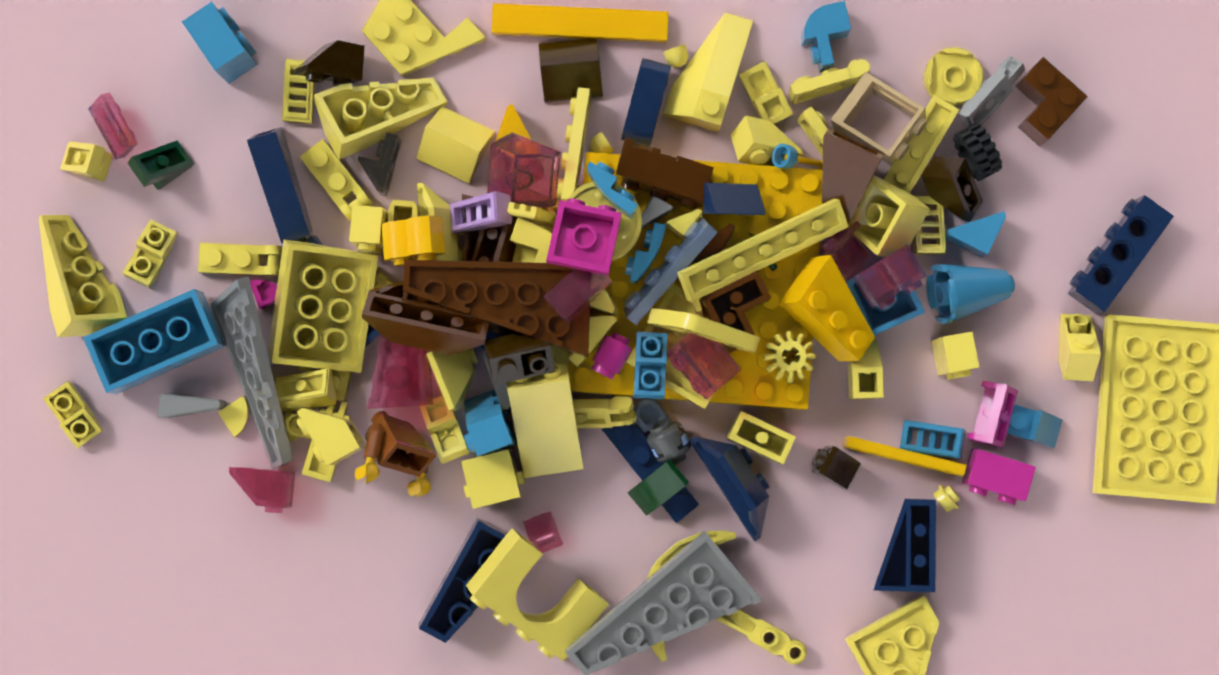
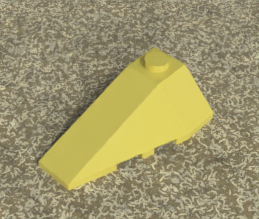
M724 13L672 85L663 116L719 132L753 20Z
M40 215L39 225L49 307L57 337L86 336L126 319L127 315L119 290L114 283L110 284L103 274L104 267L100 261L95 262L87 249L88 243L69 215Z

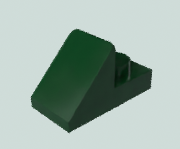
M178 140L132 156L127 162L144 187L153 184L157 190L166 186L194 165Z

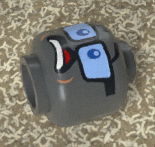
M665 419L649 429L651 433L647 437V442L658 462L665 463L670 459L676 465L687 458L685 454L691 448V442L680 422H672L671 419Z

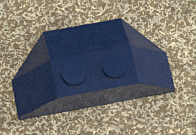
M697 436L691 437L689 439L691 445L752 540L756 542L761 538L769 501V495L766 490L770 487L761 473L755 475L750 467L753 460L744 447L739 450L737 445Z

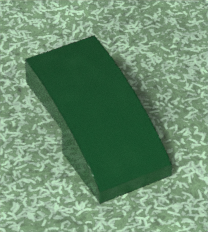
M669 459L631 489L628 494L647 516L689 482Z

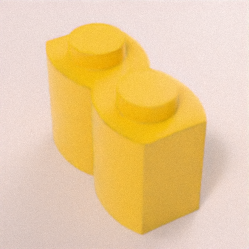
M431 215L418 216L382 224L384 260L394 261V266H404V260L436 261V256L445 254L443 217Z

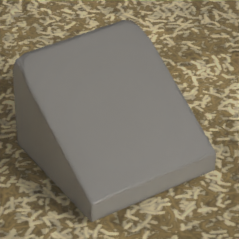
M655 196L651 197L642 213V229L671 213L673 206Z

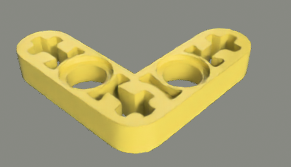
M651 308L647 324L661 329L695 334L751 353H756L760 339L758 336L686 312Z

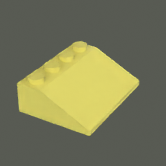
M284 239L268 346L271 363L320 369L330 368L331 370L361 373L368 331V323L362 319V312L369 290L374 289L379 255Z

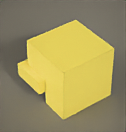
M512 449L461 461L467 484L463 488L466 498L470 497L473 509L522 496L519 484L526 483V479L524 478L523 471L517 472Z

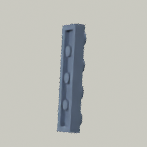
M702 218L699 223L694 222L685 233L686 238L679 246L674 245L665 255L666 261L660 268H654L647 275L644 281L646 284L639 292L634 291L626 299L623 310L626 317L635 325L639 323L678 278L677 272L687 268L718 233L707 220Z

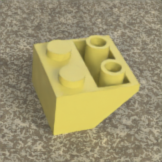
M302 408L297 411L300 416L296 420L297 424L305 436H311L315 443L311 448L320 463L324 461L327 466L335 465L365 448L366 444L352 420L312 409Z

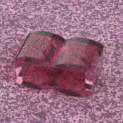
M907 244L855 275L853 280L871 309L878 305L882 310L897 301L894 295L900 291L905 290L909 294L921 287L923 284L920 279L927 275Z

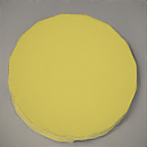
M959 47L945 48L936 53L926 64L923 74L924 87L930 97L936 95L954 107L962 106L982 86L984 77L980 62L968 50Z

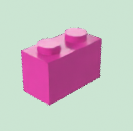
M971 449L962 484L970 486L969 492L986 496L987 492H992L999 495L997 500L1015 505L1016 500L1026 502L1036 467L980 449Z

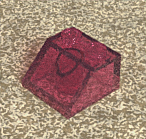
M509 133L490 145L487 193L496 191L509 194L511 202L530 207L555 206L561 152L516 133Z

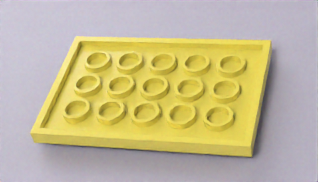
M1112 314L1104 315L1092 493L1216 504L1219 464V324Z

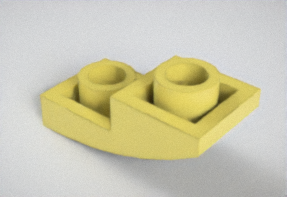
M150 219L135 243L137 249L124 268L123 275L151 289L172 249L177 232Z
M70 380L43 398L61 422L59 426L76 448H79L103 431L93 412Z

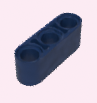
M642 58L621 140L628 138L634 140L635 144L650 147L671 65Z

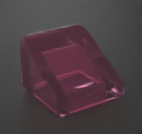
M551 510L523 521L529 541L542 553L563 545Z

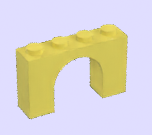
M511 528L466 585L472 594L470 600L483 610L488 606L495 611L493 616L503 625L508 626L511 623L517 627L515 632L525 641L530 643L532 639L540 644L538 649L547 657L552 659L555 655L564 662L568 657L565 649L592 627L609 603L597 591L578 578L552 609L539 614H529L519 610L516 601L519 585L543 554L532 542Z

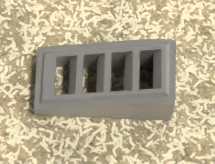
M162 393L159 399L158 418H173L222 410L226 407L227 402L218 399Z

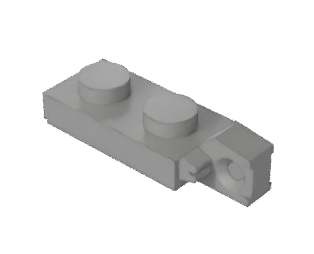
M1011 56L1006 58L999 65L997 71L983 82L979 91L964 103L959 115L965 128L974 123H979L982 126L1013 91L1011 85L1025 71L1022 62Z

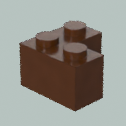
M1042 57L1015 85L1016 88L1037 105L1021 122L1018 128L1038 146H1041L1053 136L1088 96L1047 59Z
M757 270L702 297L700 302L709 320L755 335L744 313L768 302L771 296ZM721 343L726 355L739 350Z

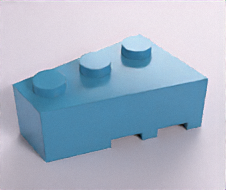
M495 389L464 400L466 427L468 430V434L464 435L470 453L476 452L477 456H484L518 444L508 415L502 411Z

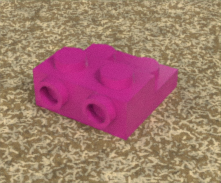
M578 199L560 200L546 263L608 276L622 213L616 212L615 208L607 205H599L596 208L587 206L584 201Z

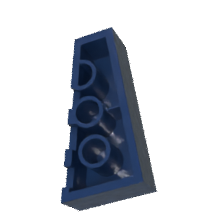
M478 517L476 518L419 621L420 630L446 643L467 621L478 606L470 600L472 594L466 585L507 533Z

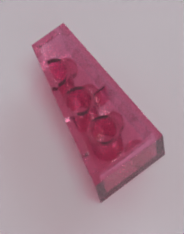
M382 336L381 341H379L378 359L373 373V386L367 409L433 405L431 365L426 355L430 351L391 343Z

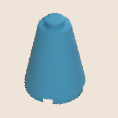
M948 264L933 265L930 270H934L933 275L927 276L926 283L929 306L931 309L936 308L939 316L934 317L940 324L952 323L1007 300L1015 289L1014 279L1006 270Z

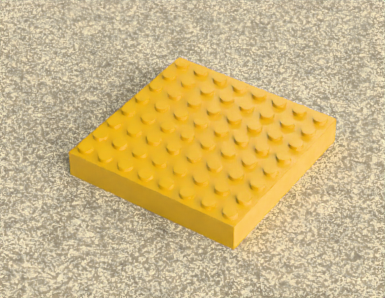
M586 152L583 185L592 182L587 172L589 162L595 165L599 162L608 165L615 171L613 174L615 176L621 154ZM693 160L714 167L710 183L755 184L758 186L765 208V215L703 214L702 218L707 220L717 232L729 223L735 225L736 229L723 250L751 238L749 233L757 235L822 204L823 170L805 168L783 169L776 166ZM638 190L637 194H631L635 197L642 215L651 198L649 197V192ZM667 198L666 203L673 206V211L654 223L666 225L667 221L694 210L700 209L703 211V207L697 206L696 209H688L678 205V200ZM654 223L643 229L641 228L640 236L634 247L623 257L611 262L608 276L597 274L618 309L617 315L614 316L617 319V323L607 335L612 337L615 332L630 340L628 346L632 348V351L636 346L637 332H644L648 326L647 320L650 310L635 325L626 317L623 310L625 308L624 303L630 294L634 291L639 292L646 284L644 281L647 275L654 268L659 269L666 261L665 255L674 245L679 246L684 240L666 227L663 241L652 265L636 284L630 283L631 275L625 274L628 258H635L636 250L649 252V248L643 246L647 229L653 230ZM820 241L775 262L778 267L774 271H771L768 266L758 270L771 299L744 313L755 336L760 338L756 353L739 349L726 355L721 343L710 340L721 383L709 403L808 410L811 371L801 368L805 374V379L800 380L794 372L793 383H787L786 373L778 381L775 379V376L779 370L776 368L768 372L766 368L774 364L773 360H763V356L774 353L766 348V344L770 342L778 346L774 336L780 334L785 341L787 331H792L793 341H795L800 333L804 334V339L800 343L802 346L808 342L813 344V336L781 307L779 302L811 257L819 256ZM678 277L673 284L682 288ZM668 290L660 297V299L653 305L652 308L658 309ZM700 302L703 318L709 319ZM590 308V317L612 316L611 314ZM601 342L579 368L569 361L568 373L571 392L634 397V367L625 362L620 374H616L613 380L591 369L594 364L592 359ZM812 347L806 350V354L812 353ZM793 350L787 353L783 352L782 357H786L783 361L786 364L792 361L796 362L797 357H793L796 353ZM806 360L807 363L811 364L812 360ZM665 386L664 400L689 401Z

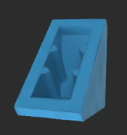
M1005 211L945 231L946 240L982 258L989 253L1006 218Z

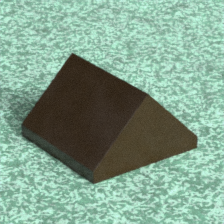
M597 38L539 44L540 69L545 103L571 100L572 97L576 98L578 87L589 88L591 98L603 97Z

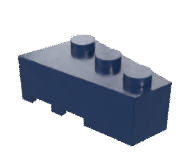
M905 498L873 590L935 592L936 500Z

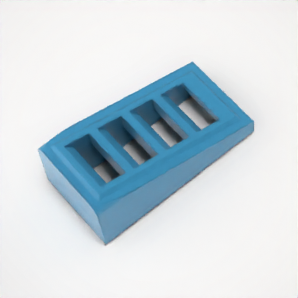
M904 420L900 449L961 460L966 431L962 428ZM913 428L918 429L916 445H910ZM925 430L930 431L928 447H923ZM937 432L943 433L940 449H935ZM949 435H955L953 451L947 450Z

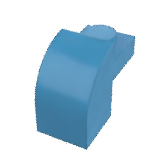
M845 1L819 7L809 16L803 28L801 46L813 44V47H810V56L813 65H818L819 72L832 68L834 64L830 40L847 37L851 31Z

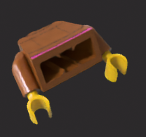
M385 411L377 412L373 415L371 419L372 424L365 433L366 446L363 458L366 459V463L356 468L355 478L360 480L366 476V484L378 478L380 470L375 464V461H377L380 466L416 476V480L409 482L407 485L410 496L417 495V497L428 494L431 490L429 480L425 478V474H428V466L437 456L436 452L412 424L389 416Z

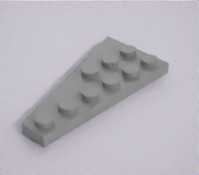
M249 276L233 282L211 303L271 467L276 469L293 461V450L288 441L270 367L271 359L266 350Z
M703 531L566 648L565 652L584 675H589L619 662L620 659L636 652L641 653L648 650L652 645L662 641L667 642L709 624V621L723 615H731L738 612V609L749 604L754 605L763 600L708 534Z

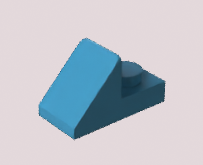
M1014 405L1007 434L1055 448L1063 420L1042 410L1035 411Z

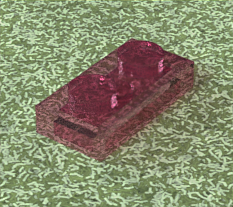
M111 93L100 94L88 110L115 160L125 158L138 144L135 135L129 128L119 105L115 102Z

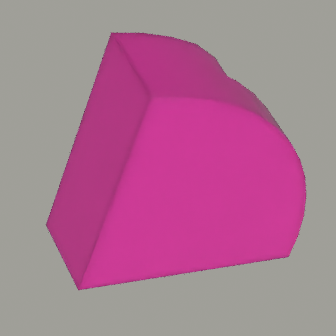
M261 279L250 281L259 309L262 310L275 304L277 284Z

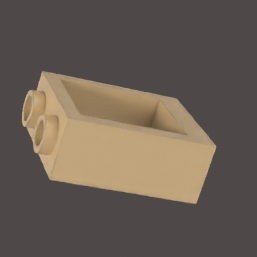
M865 72L834 114L831 122L834 130L883 153L882 160L893 165L897 158L901 160L906 155L910 147L908 143L912 137L920 135L927 124V117L923 106ZM873 94L912 117L889 150L851 127V124Z

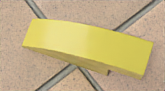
M518 217L510 241L516 245L537 251L534 263H546L552 233ZM591 272L590 308L616 316L618 309L611 295L598 275Z

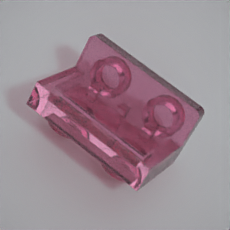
M858 220L848 228L832 235L819 247L822 252L818 256L831 255L845 282L869 256L852 235L861 226Z

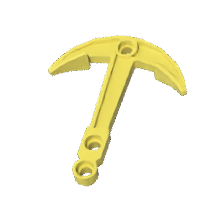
M724 530L705 531L717 546L726 541L736 539V532ZM702 532L674 543L656 560L646 580ZM738 609V612L731 615H723L716 618V620L745 634L751 642L770 653L782 655L790 664H800L806 658L807 650L802 642L797 639H789L788 634L761 618L750 616L741 609ZM767 632H771L774 635V639L770 643L764 642L763 639ZM664 641L651 646L662 662L667 660ZM794 647L800 649V654L796 658L790 657V650Z

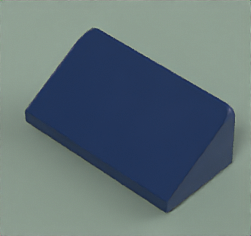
M704 183L703 214L765 215V208L757 185Z

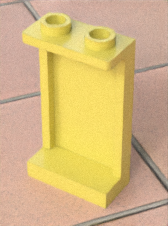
M554 363L555 372L507 382L524 478L584 469L566 363Z

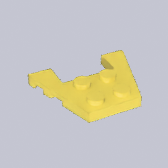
M380 0L362 29L363 34L401 76L435 63L438 59L450 54L454 55L463 51L462 49L474 44L478 45L486 40L485 36L468 17L444 37L411 0Z

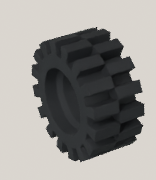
M974 123L953 135L954 146L958 150L957 154L960 158H966L974 179L981 181L1002 169V160L999 158V151L995 148L996 144L991 141L990 134L986 133V129L983 126L981 127V124Z

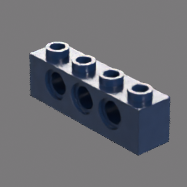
M1146 195L1135 200L1132 198L1127 202L1121 211L1124 216L1118 224L1114 222L1104 234L1107 240L1101 248L1099 246L1094 248L1087 258V261L1090 263L1084 271L1079 270L1069 283L1073 287L1068 294L1096 315L1104 313L1174 217ZM1131 223H1136L1139 226V237L1131 233ZM1114 246L1121 248L1123 251V259L1121 261L1113 256ZM1097 270L1103 271L1106 275L1104 285L1098 283L1095 278Z

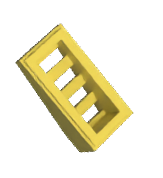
M286 59L283 122L313 124L314 94H316L317 83L306 81L305 76L294 75L295 68L305 60ZM293 84H307V89L293 87ZM292 95L307 96L306 101L292 100ZM291 107L306 108V113L291 112Z
M915 196L925 205H935V210H929L927 216H935L936 222L922 223L912 241L913 255H944L946 253L943 206L930 198V196ZM921 228H936V233H922ZM922 239H936V244H922Z

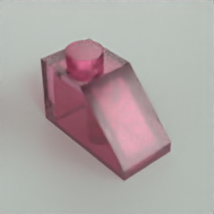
M575 269L544 296V299L564 322L568 324L613 281L606 275Z
M229 467V474L256 506H265L264 512L283 513V508L292 507L295 471Z

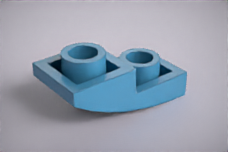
M589 162L587 172L598 191L613 207L632 219L638 209V204L634 202L635 197L619 188L618 192L613 190L617 184V177L613 175L615 171L602 162H599L597 165Z
M654 223L653 230L647 229L643 247L649 248V252L636 250L635 258H628L625 274L631 275L630 283L636 284L652 265L663 241L666 225Z
M637 332L634 398H665L668 333Z

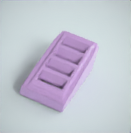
M494 191L451 203L452 233L458 234L511 224L512 215L507 212L509 202H511L510 195ZM463 209H466V221H467V223H464V212H463Z

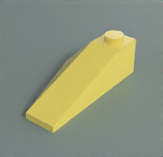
M434 78L406 79L388 84H379L378 81L360 86H352V83L340 84L314 94L325 136L338 160L376 144L440 109L441 106L447 105V100Z

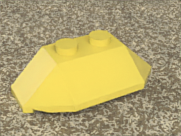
M417 183L419 216L443 217L445 254L436 256V261H462V250H464V247H460L459 235H464V233H452L450 205L424 183Z

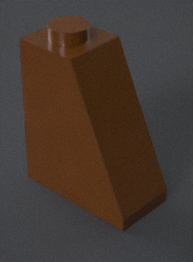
M830 128L823 137L822 204L832 199H839L847 223H850L884 154Z

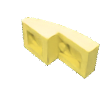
M766 61L737 74L760 119L771 121L775 124L793 115Z
M443 395L419 405L442 464L470 453L456 414L448 410Z

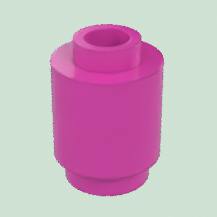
M615 332L612 337L605 335L592 359L594 364L591 369L613 380L616 374H620L632 351V348L628 346L630 340Z

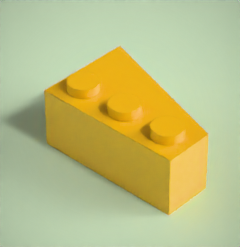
M832 256L811 257L781 299L779 305L838 361H860L875 336Z

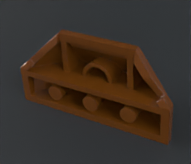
M403 281L380 289L369 290L362 312V319L391 343L447 355H454L483 345L489 327V322L405 293L403 291Z

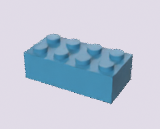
M196 289L83 337L106 393L111 394L121 393L226 347L204 293Z

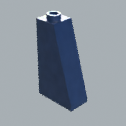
M283 127L253 135L247 139V143L281 244L284 239L305 242L307 236L313 232Z

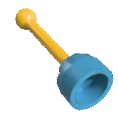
M779 144L773 150L772 161L778 168L790 169L799 162L819 166L823 170V159L819 161L798 156V151L791 145Z

